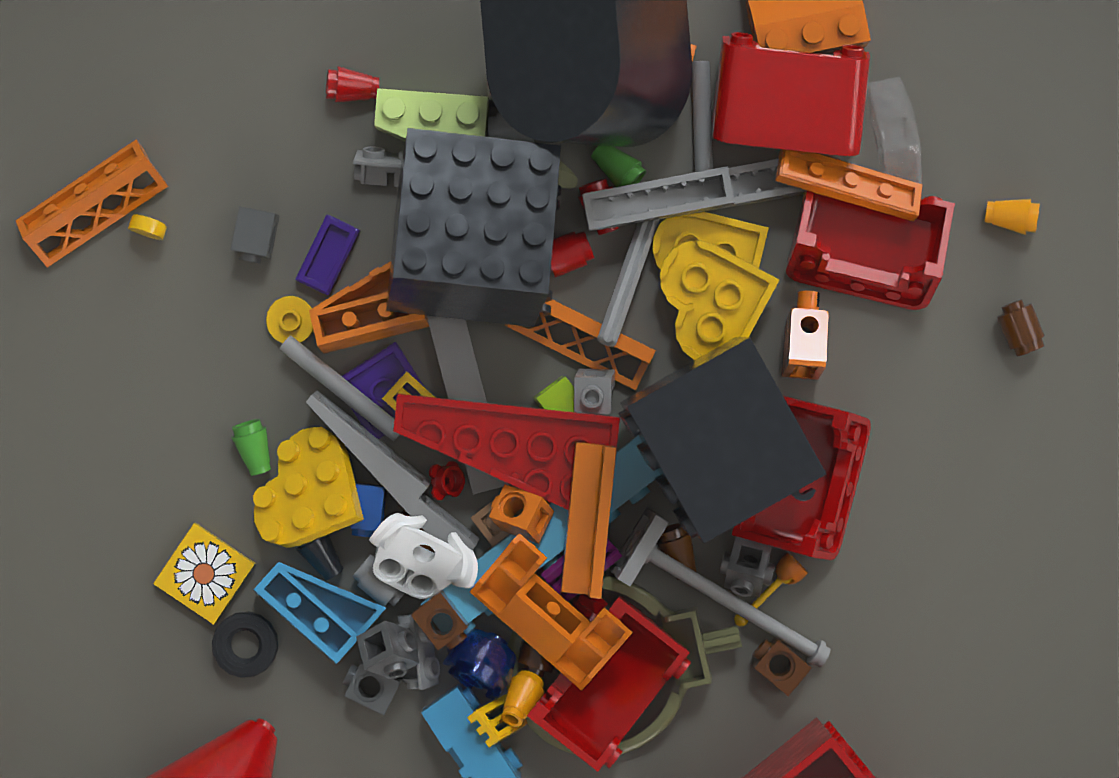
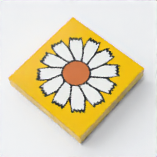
M194 523L153 584L214 625L256 563L199 524Z

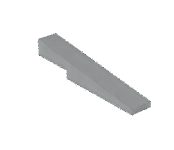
M773 159L728 168V166L584 193L582 198L589 231L799 196L803 195L806 190L775 181L779 159Z
M318 390L309 397L306 403L410 516L423 515L427 521L422 527L426 533L448 543V535L451 532H456L469 549H474L480 538L424 494V491L431 483L427 477L373 436Z

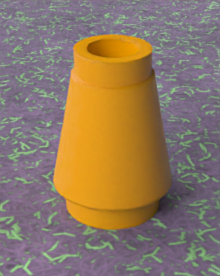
M1031 199L988 201L985 223H992V225L1026 235V232L1036 233L1040 204L1031 203Z
M520 671L510 679L501 715L502 720L506 724L513 727L521 726L536 703L543 697L544 682L537 674L530 671Z

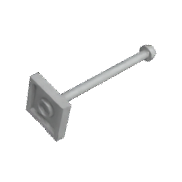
M646 507L620 550L622 557L609 569L618 580L631 586L644 563L651 562L808 656L807 664L821 667L826 662L831 652V649L826 646V642L820 639L813 643L658 550L656 543L669 522Z

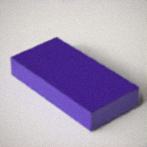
M326 214L295 280L329 296L361 230Z

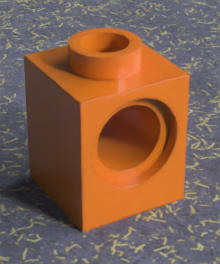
M504 484L500 495H497L492 502L489 518L501 531L515 536L520 533L527 540L539 544L554 510L543 497ZM523 509L519 516L514 517L518 510Z

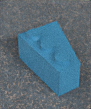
M280 562L253 589L260 598L335 664L357 642L356 636L364 633L386 609V607L368 601Z
M457 684L423 708L421 712L445 751L450 753L459 766L460 770L458 771L463 778H521L522 773L519 768L523 764L511 747L505 750L500 742L489 748L485 743L490 738L488 734L479 735L476 731L481 726L478 721L471 723L467 717L481 706L478 698L469 687L463 690L461 685Z

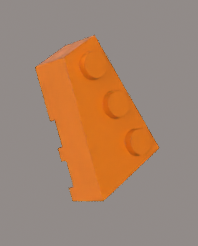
M391 261L380 268H375L369 272L368 276L350 287L348 285L309 310L316 343L323 354L429 327L426 315L386 311Z

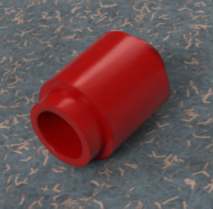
M573 231L553 239L551 271L555 278L587 265L586 261L594 259L584 231L575 234Z

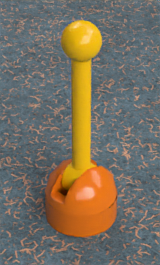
M787 552L776 566L777 579L751 605L758 608L782 583L788 585L796 584L808 574V571ZM738 614L734 617L736 625L740 627L747 625L748 620Z

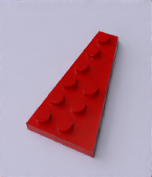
M397 394L393 431L526 492L541 496L543 499L569 511L575 442L610 445L616 447L617 452L620 417Z

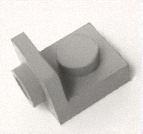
M578 369L574 377L575 412L607 415L611 413L615 370Z

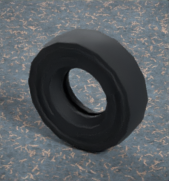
M249 611L235 613L224 619L216 628L212 640L213 656L218 665L228 674L240 678L254 677L267 670L275 660L278 650L277 633L272 624L262 615ZM239 631H250L258 638L259 649L255 656L243 659L234 654L231 642L233 636Z

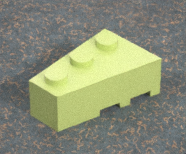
M377 88L374 125L377 130L403 141L406 140L408 128L487 137L489 99L486 96Z

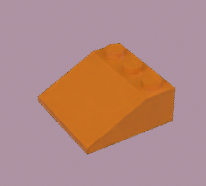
M745 0L753 40L758 42L762 48L827 55L832 54L836 50H841L842 45L845 44L866 47L871 41L863 0Z

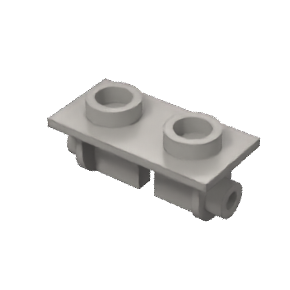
M377 146L364 147L363 150H357L353 160V164H358L354 167V180H361V184L387 186L388 173H394V187H398L403 150L399 153L385 152L384 148Z
M411 614L398 616V624L396 625L410 629L417 640L418 647L416 650L420 661L419 664L408 669L407 673L402 676L403 683H407V689L419 688V690L439 684L440 665L435 657L433 643L412 618Z

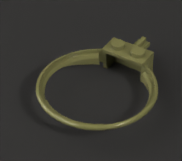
M604 575L602 589L615 591L634 599L654 616L660 611L664 631L690 651L686 658L691 664L678 680L675 678L676 686H679V693L671 691L664 709L650 726L634 737L620 742L617 747L623 751L621 754H625L647 744L669 725L689 688L712 683L708 654L740 648L742 643L738 625L702 633L696 606L677 611L671 610L656 596L635 583L628 586L616 577ZM512 631L506 655L508 687L510 679L519 672V662L517 661L523 639L514 631ZM526 717L527 725L540 738L562 751L574 754L529 717Z

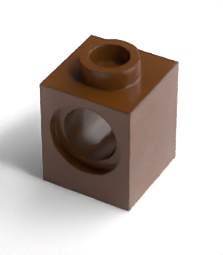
M443 590L439 591L411 614L412 618L437 650H440L445 645L451 650L467 637L463 631L468 628L469 623ZM438 613L448 614L453 621L452 629L448 632L437 631L432 624L434 615Z
M776 637L771 642L765 639L752 654L756 659L752 663L753 667L787 696L794 691L812 669L809 664ZM779 654L787 656L789 663L784 672L773 673L770 671L769 662L772 657Z

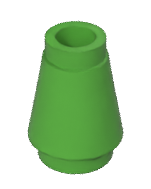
M598 146L591 156L615 187L640 183L646 174V170L641 167V161L613 146Z
M260 419L249 420L233 426L234 435L231 439L247 469H249L250 475H258L271 470L266 426H262Z

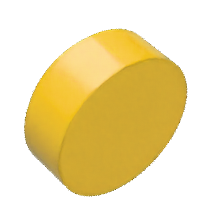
M134 214L131 217L128 229L149 238L163 240L167 227L164 223L153 218Z

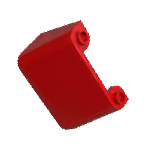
M733 32L731 37L722 36L712 113V137L717 141L730 144L838 156L859 155L864 124L870 53L865 52L861 46L850 44L842 45V49L834 51L833 55L762 48L758 42L753 40V35L748 33Z
M806 190L789 253L786 274L789 278L799 283L911 310L926 308L943 276L955 203L943 201L936 196L925 197L920 201L919 216L915 221H910Z
M783 396L823 466L826 475L799 490V493H803L810 488L815 489L816 492L810 500L800 501L789 495L734 526L732 535L813 558L834 560L843 542L870 436V420L851 412Z
M622 596L617 598L608 611L633 633L582 690L560 673L547 692L527 715V717L597 772L603 765L609 769L623 752L617 746L671 676L678 680L691 664L686 658L690 653L689 650Z

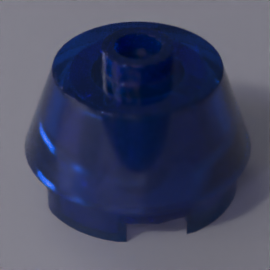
M472 629L466 634L467 637L451 650L447 648L448 655L442 663L447 666L452 665L448 673L461 684L470 689L473 686L478 689L488 690L485 694L486 698L497 700L503 690H508L510 687L517 657L507 646V642L493 632L487 633L479 629Z

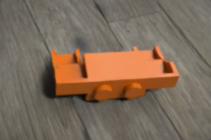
M519 533L470 590V593L582 690L633 632L606 608H603L592 622L583 616L535 573L547 557Z

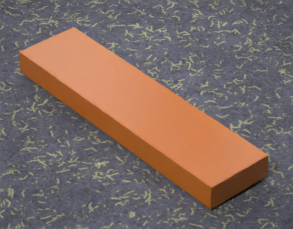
M780 149L775 179L777 182L910 221H915L919 216L923 184L818 153Z

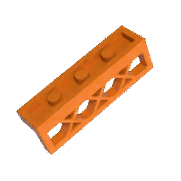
M136 139L15 221L22 239L48 268L167 188L168 185L150 162L144 148ZM145 171H148L154 179V182L144 189L132 188L134 179ZM108 196H122L120 205L114 209L102 208L103 200ZM78 216H92L90 225L83 230L71 229L73 220ZM49 236H60V245L48 253L39 245L41 241Z
M553 299L544 304L551 306V315L549 316L557 320L547 323L544 313L540 312L542 325L527 329L519 325L505 324L506 327L591 369H608L600 364L610 361L612 369L615 370V381L633 390L637 389L656 350L620 333L614 348L622 351L621 353L612 355L610 347L605 345L608 357L597 361L586 358L581 343L594 338L597 339L602 324ZM564 322L571 326L576 341L559 345L553 342L548 327ZM545 329L547 338L535 333V331ZM576 329L590 336L579 339ZM577 345L580 355L567 348ZM628 354L642 361L633 380L618 374L614 359Z
M575 442L561 592L588 594L590 598L601 599L616 447Z

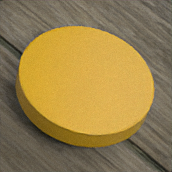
M286 296L276 300L267 312L266 324L268 331L274 339L281 343H284L290 335L302 343L313 332L309 313L312 307L305 300L295 296Z

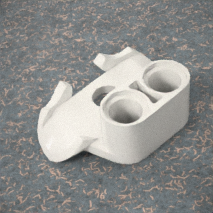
M400 513L390 515L378 526L369 539L376 546L373 563V573L376 578L418 599L431 598L450 584L469 589L476 581L478 563L473 550L463 543L456 532H451L448 535V543L420 530L427 521L423 515L411 517ZM419 545H428V546H430L431 548H433V550L435 551V553H433V552H431V551H429V550H427V549H425V548H423V547H421V546H419Z

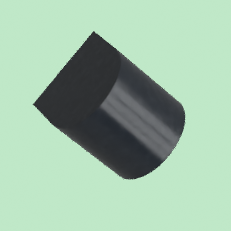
M480 0L486 74L490 94L495 106L506 122L524 136L545 142L635 147L651 142L661 136L674 124L687 102L692 83V55L687 0Z

